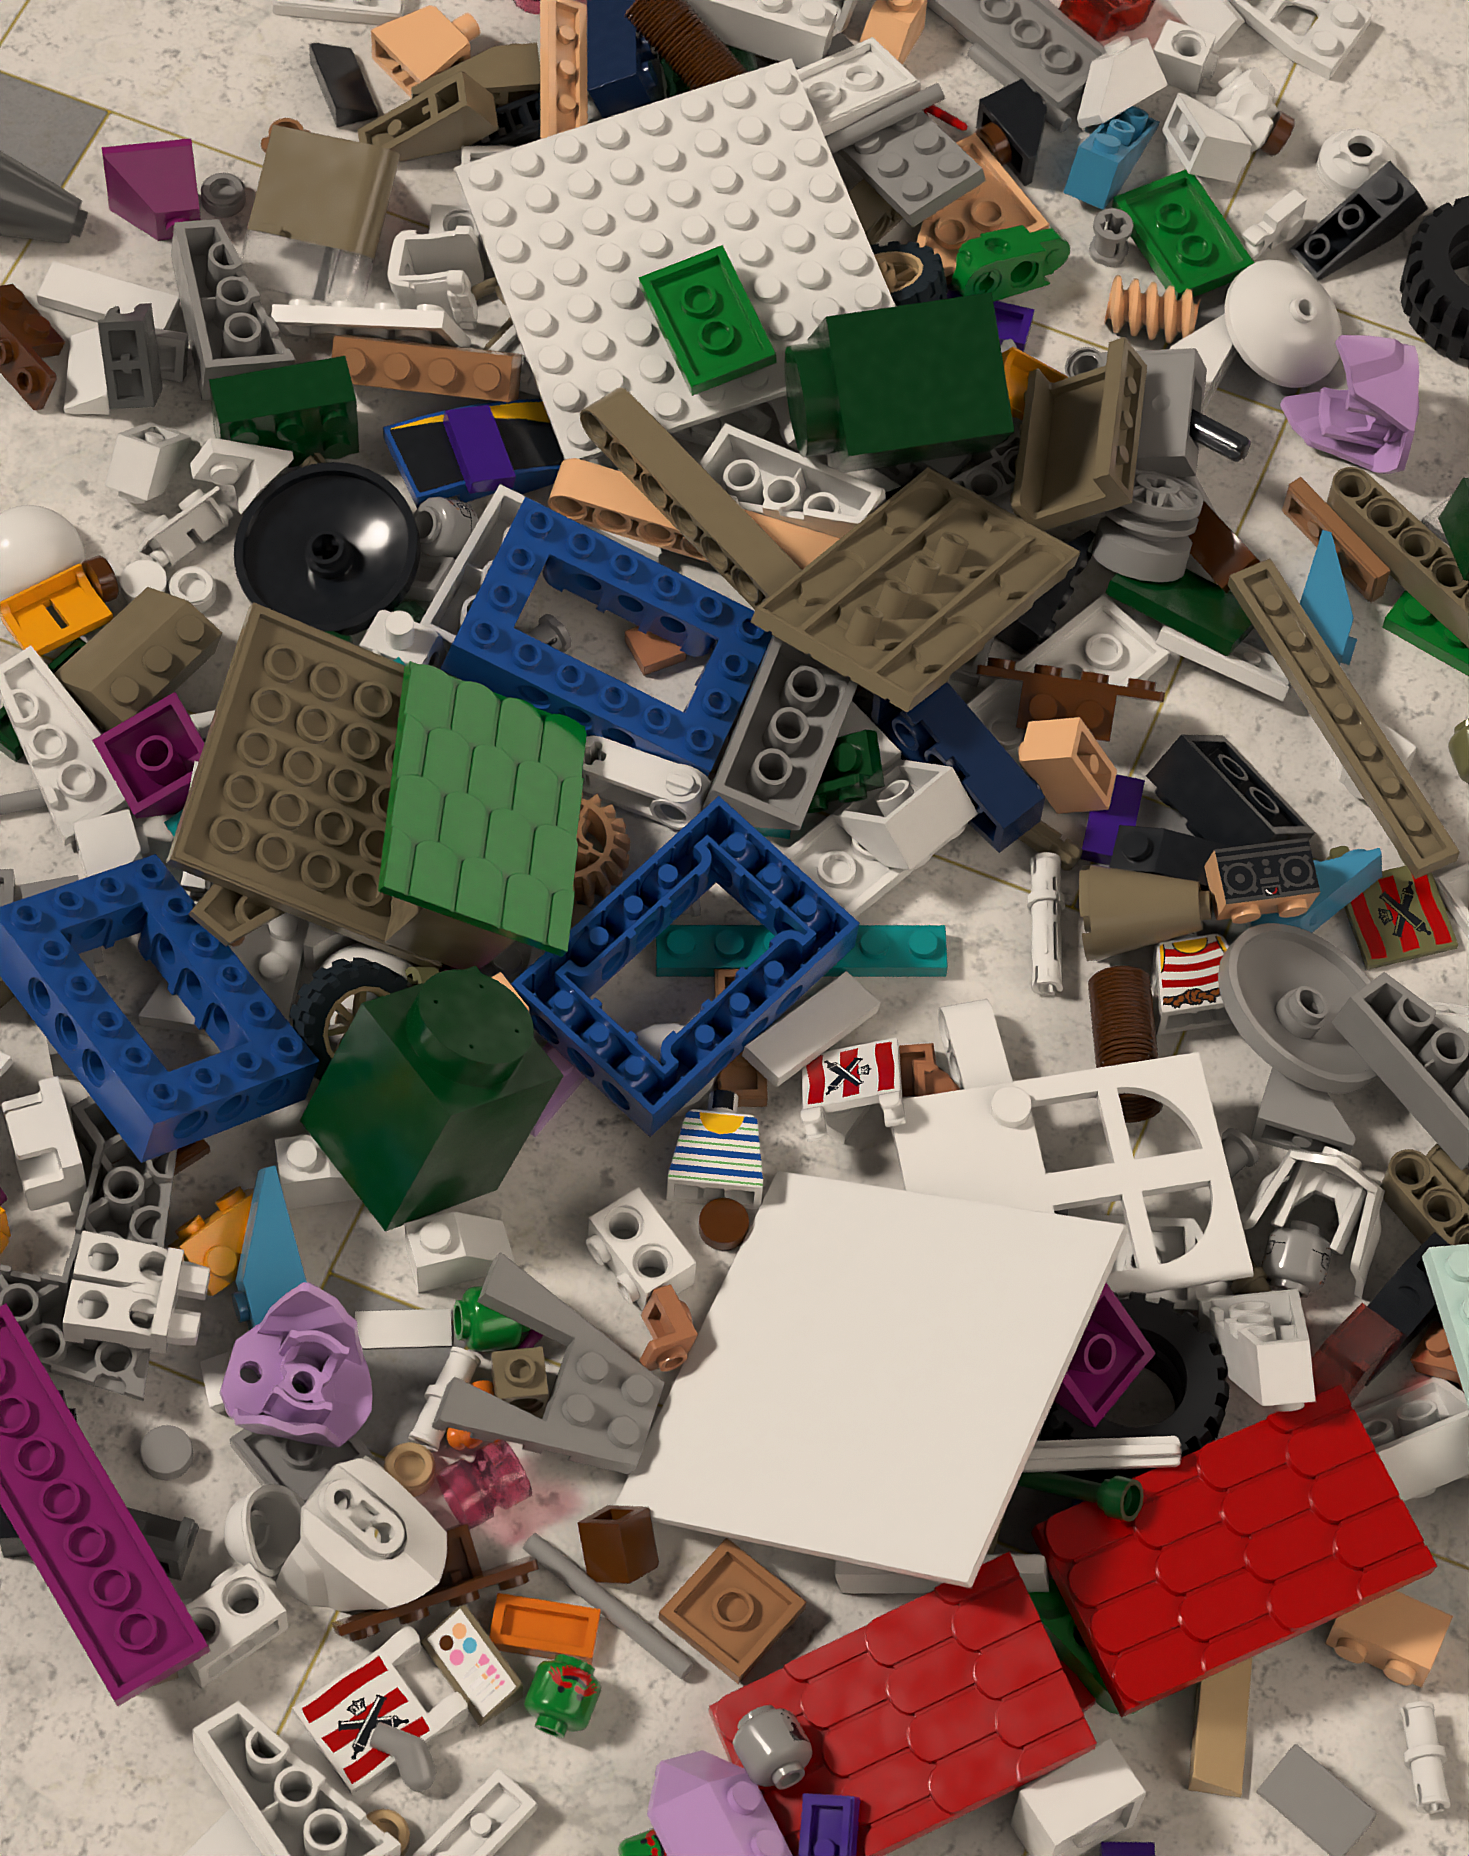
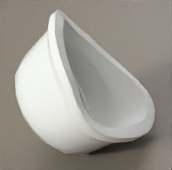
M263 1484L254 1488L248 1495L238 1499L229 1511L224 1528L225 1545L230 1556L244 1566L250 1562L255 1570L264 1576L274 1577L279 1574L289 1554L301 1539V1508L305 1502L300 1495L282 1485Z

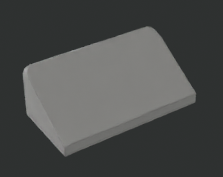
M1294 1744L1256 1792L1330 1856H1345L1370 1828L1377 1816L1373 1808L1297 1744Z

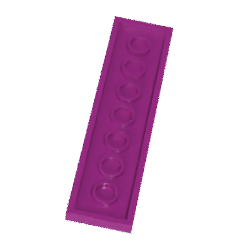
M7 1303L0 1306V1505L118 1707L211 1652Z

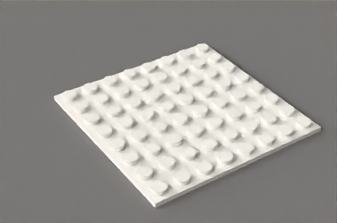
M792 58L455 167L465 199L565 460L576 458L588 461L605 455L585 433L580 421V412L616 388L626 389L669 433H673L787 395L784 369L786 347L808 343V338L826 316L895 307ZM723 245L776 352L777 363L692 396L640 289L638 277Z
M777 1171L689 1351L688 1358L684 1362L645 1442L638 1466L630 1473L615 1505L649 1507L653 1522L971 1588L1129 1230L1124 1224Z

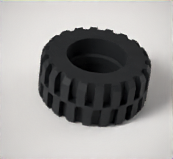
M1469 196L1455 199L1453 206L1449 202L1441 205L1434 210L1433 215L1425 217L1419 224L1417 233L1413 235L1400 281L1401 305L1403 312L1410 316L1409 323L1418 335L1424 333L1426 335L1424 341L1434 350L1440 347L1446 351V357L1458 361L1459 357L1469 360V285L1464 283L1454 272L1457 269L1469 266Z
M1113 1292L1155 1351V1355L1146 1364L1145 1368L1159 1376L1169 1388L1175 1401L1173 1414L1159 1423L1144 1427L1123 1426L1104 1417L1096 1427H1091L1053 1401L1037 1441L1176 1436L1181 1444V1457L1198 1451L1206 1444L1215 1441L1226 1413L1225 1409L1229 1400L1230 1385L1225 1381L1228 1369L1224 1356L1220 1354L1214 1356L1218 1343L1211 1332L1206 1330L1200 1333L1197 1330L1199 1319L1189 1311H1185L1181 1316L1173 1311L1174 1302L1160 1297L1157 1304L1145 1301L1146 1293L1130 1292L1129 1299H1119L1118 1293ZM1156 1468L1070 1471L1069 1476L1102 1483L1104 1480H1111L1115 1476L1132 1479Z

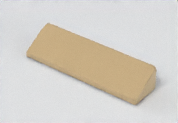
M1252 1657L1197 1682L1188 1783L1189 1791L1241 1798Z

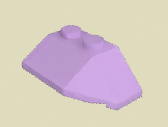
M704 1750L663 1760L656 1766V1778L651 1791L647 1815L667 1856H792L758 1785L751 1781L744 1768Z

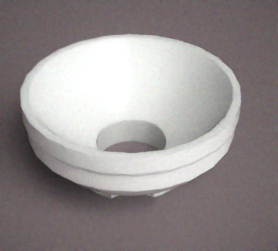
M1347 129L1331 135L1324 142L1319 152L1316 166L1321 182L1336 195L1348 198L1386 163L1391 161L1396 166L1397 162L1392 147L1379 135L1363 129ZM1354 143H1363L1369 146L1373 153L1367 157H1358L1352 154L1348 147Z

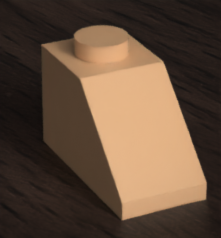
M876 0L870 10L859 43L873 37L903 65L924 30L927 0Z

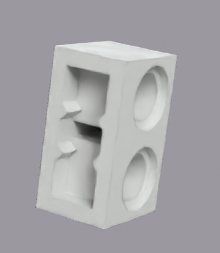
M639 1187L589 1217L588 1239L586 1240L588 1250L598 1264L604 1265L607 1263L616 1275L614 1281L620 1294L628 1303L631 1304L635 1301L643 1311L654 1289L671 1284L677 1295L695 1284V1260ZM625 1229L633 1232L635 1236L622 1240L614 1237L612 1233ZM647 1267H655L663 1271L664 1274L659 1277L650 1278L644 1276L640 1271Z
M250 1562L239 1570L230 1568L221 1573L212 1582L211 1589L195 1600L193 1598L182 1600L198 1629L204 1628L214 1633V1636L207 1642L211 1652L186 1666L201 1688L288 1629L286 1609ZM241 1599H251L258 1603L253 1611L246 1614L236 1613L231 1609L233 1604Z

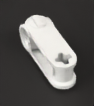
M594 735L586 737L582 778H584L582 792L584 795L592 797L598 793L602 802L613 804V806L661 822L663 825L676 830H681L703 810V804L712 784L708 777L698 769L689 765L674 763L604 737ZM598 749L601 750V758L598 756ZM587 775H589L590 784L587 783Z

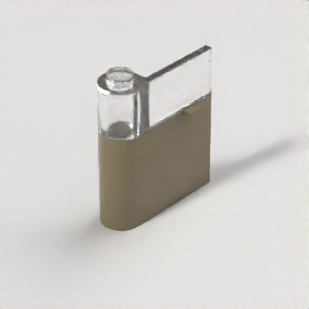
M273 125L240 256L243 262L242 269L249 282H254L258 288L316 300L326 304V306H331L334 301H346L363 308L401 154L371 144Z

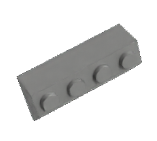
M773 636L702 808H706L714 799L720 796L753 827L800 830L858 684L851 681V677H845L813 659L811 654L808 653L806 655Z

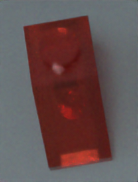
M1361 1303L1323 1342L1311 1358L1315 1395L1342 1384L1352 1403L1404 1333L1364 1303Z

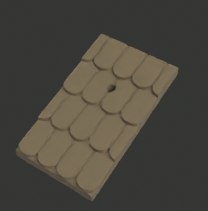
M927 467L757 606L751 623L766 632H773V636L806 655L808 653L811 654V657L845 677H851V681L884 700L889 699L891 704L905 712H909L944 685L953 672L981 652L989 640L1031 609L1034 601L1063 580L1068 571L1075 566L1080 551Z

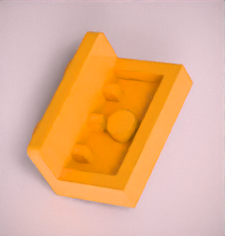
M241 1186L230 1190L215 1202L219 1208L217 1211L204 1220L198 1215L185 1222L175 1231L178 1239L168 1245V1248L184 1250V1261L210 1268L207 1296L216 1295L236 1280L254 1189L243 1191Z

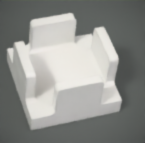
M55 1076L38 1081L40 1088L38 1093L5 1101L1 1104L6 1127L10 1133L15 1151L16 1166L30 1211L64 1202H69L71 1212L80 1210L84 1193L87 1191L83 1164L59 1078Z

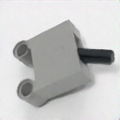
M1091 347L1077 349L1067 358L1065 364L1066 375L1070 378L1105 366L1108 352H1100ZM1196 348L1136 351L1147 365L1136 469L1154 471L1173 477L1196 476L1199 443L1234 462H1239L1241 459L1246 458L1251 445L1249 438L1203 414L1207 368Z

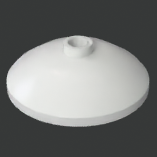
M1280 260L1256 262L1245 268L1234 278L1226 294L1225 321L1232 343L1247 365L1266 380L1289 388L1310 386L1327 376L1335 367L1340 356L1335 342L1342 335V327L1336 307L1324 287L1305 270Z

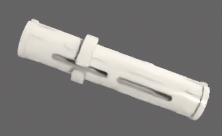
M1042 852L1030 858L1032 888L1031 893L1027 896V908L1031 911L1032 990L1041 995H1054L1058 991L1061 992L1063 990L1061 911L1065 909V896L1061 893L1060 856L1050 852Z

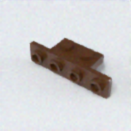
M14 284L0 286V373L33 410L43 409L57 380V375L42 358L60 355L66 341L56 332L50 322L25 298L21 290L16 288Z
M988 657L987 666L977 665L976 675L1023 682L1016 728L1027 729L1028 722L1080 717L1096 740L1110 742L1117 696L1163 703L1165 692L1155 691L1156 682L1128 678L1127 687L1108 684L1110 675L1082 671L1080 680L1062 677L1063 668L1035 664L1034 673L1015 670L1016 661Z
M462 1523L444 1529L447 1532V1554L439 1584L409 1603L390 1609H370L332 1622L334 1632L338 1636L348 1634L351 1642L379 1633V1623L398 1617L402 1625L428 1617L430 1615L429 1606L448 1600L450 1608L478 1600L480 1598L478 1590L498 1584L500 1591L518 1587L529 1582L527 1573L539 1569L537 1560L527 1556L482 1572L468 1524Z

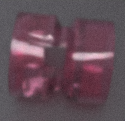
M495 1439L493 1442L474 1451L472 1462L462 1458L436 1472V1479L446 1503L460 1524H468L469 1531L493 1518L495 1507L499 1506L507 1510L532 1496V1488L526 1472L518 1457L505 1440Z

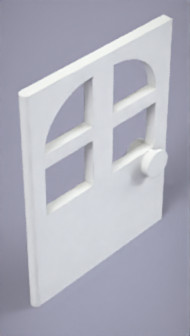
M1199 1052L903 1099L906 1123L891 1126L905 1191L1055 1214L1054 1211L1121 1201L1137 1268L1110 1272L1106 1283L1113 1292L1118 1293L1119 1298L1129 1297L1130 1292L1149 1294L1253 1277V1267ZM1119 1094L1143 1095L1168 1106L1190 1128L1199 1149L1134 1159ZM1096 1097L1112 1163L1046 1174L1031 1108ZM1209 1186L1211 1215L1203 1236L1183 1256L1173 1261L1159 1264L1143 1197Z

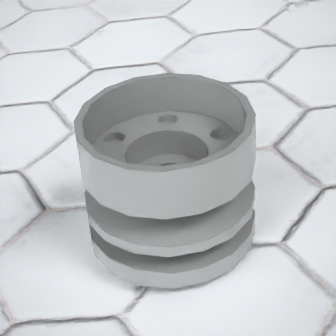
M1136 469L1132 503L1105 511L1106 516L1100 518L1091 550L1093 557L1109 570L1142 581L1168 582L1183 577L1192 547V541L1188 535L1195 533L1198 524L1197 517L1200 515L1204 498L1199 490L1173 476Z

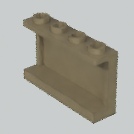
M1125 337L1109 342L1106 365L1055 383L1049 382L1040 369L1029 371L1027 390L1024 392L1023 422L1019 428L1020 444L1018 458L1015 460L1014 490L1011 493L1010 502L1017 517L1022 518L1025 522L1032 524L1042 531L1132 503L1147 365Z

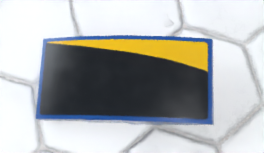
M517 399L511 402L499 401L460 407L490 406L516 475L514 486L509 489L522 495L554 484L560 465L565 459L542 399ZM445 411L423 415L383 427V438L416 508L428 498H450L456 496L458 500L467 503L496 492L494 490L469 494L443 424Z

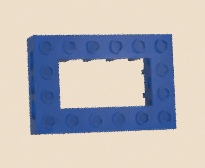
M525 497L440 669L463 681L480 683L492 692L508 698L523 699L534 707L548 713L568 716L585 726L587 736L604 737L677 764L689 765L708 777L773 636V632H766L751 623L754 610ZM541 571L547 584L560 592L565 589L597 605L596 610L602 613L607 610L638 625L639 631L645 634L647 631H650L680 646V651L687 655L702 657L713 649L708 662L695 683L697 687L683 712L515 629L514 626Z
M718 796L570 929L568 952L560 957L545 952L518 976L511 985L529 1007L534 1030L640 1129L651 1137L732 1062L748 1043L762 1034L855 947L860 923L727 802ZM717 883L775 937L770 941L769 949L747 969L742 966L735 973V980L713 1001L709 999L701 1004L700 1013L678 1033L672 1031L664 1039L658 1062L637 1042L638 1036L632 1030L627 1033L602 1010V1003L596 997L593 1000L590 997Z
M157 854L0 906V977L141 1163L305 1100L319 1064V1060L231 948L221 943L188 915L196 904ZM141 933L138 940L139 953L145 961L150 960L167 981L168 991L172 996L178 995L195 1017L194 1024L199 1030H205L221 1053L168 1072L78 954L101 946L107 949L113 947L115 941Z

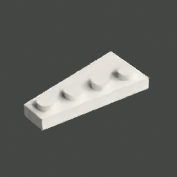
M293 299L289 301V305L273 304L271 316L276 325L285 336L333 341L334 336L349 334L470 348L471 339L443 308L436 305L421 304L417 306V310L401 309L398 305L391 303H376L374 308H360L358 305L346 301H334L331 306H316L315 303L307 300Z
M29 646L0 664V698L64 846H67L75 840L72 823L119 812L127 807L128 804L92 741L101 735L34 648Z

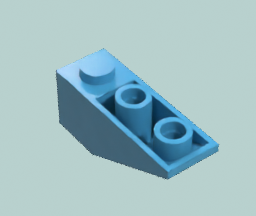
M1132 106L1102 123L1078 146L1063 193L1103 210L1113 200V197L1119 193L1156 132L1160 121L1148 117V113L1143 109Z
M1380 848L1368 851L1365 849H1355L1346 852L1338 858L1321 862L1313 860L1320 894L1308 911L1299 916L1289 918L1280 917L1279 913L1262 914L1259 919L1246 923L1247 928L1249 929L1259 924L1279 923L1295 926L1313 933L1382 877V853Z

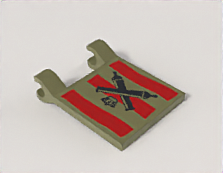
M1347 846L1334 847L1330 849V856L1326 860L1341 857L1350 850ZM1406 864L1405 866L1384 870L1380 879L1344 907L1366 970L1450 951L1458 947V942L1432 872L1415 879Z

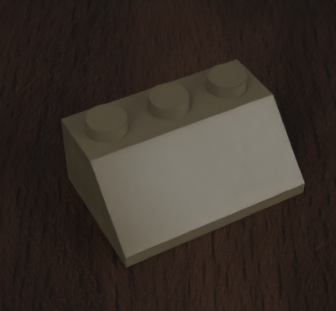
M147 587L62 665L54 675L82 711L104 732H107L179 688L215 654L222 632L188 600Z

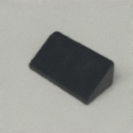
M322 43L309 44L310 64L336 127L378 117V111L352 48Z

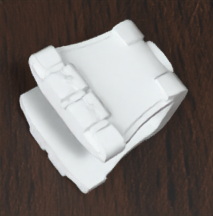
M456 226V229L453 231L417 234V230H406L396 235L392 244L387 274L391 290L394 292L397 300L396 305L401 307V309L417 310V306L421 304L436 305L443 308L456 324H459L461 329H475L478 307L475 296L471 293V287L484 281L486 262L479 234H474L472 226Z

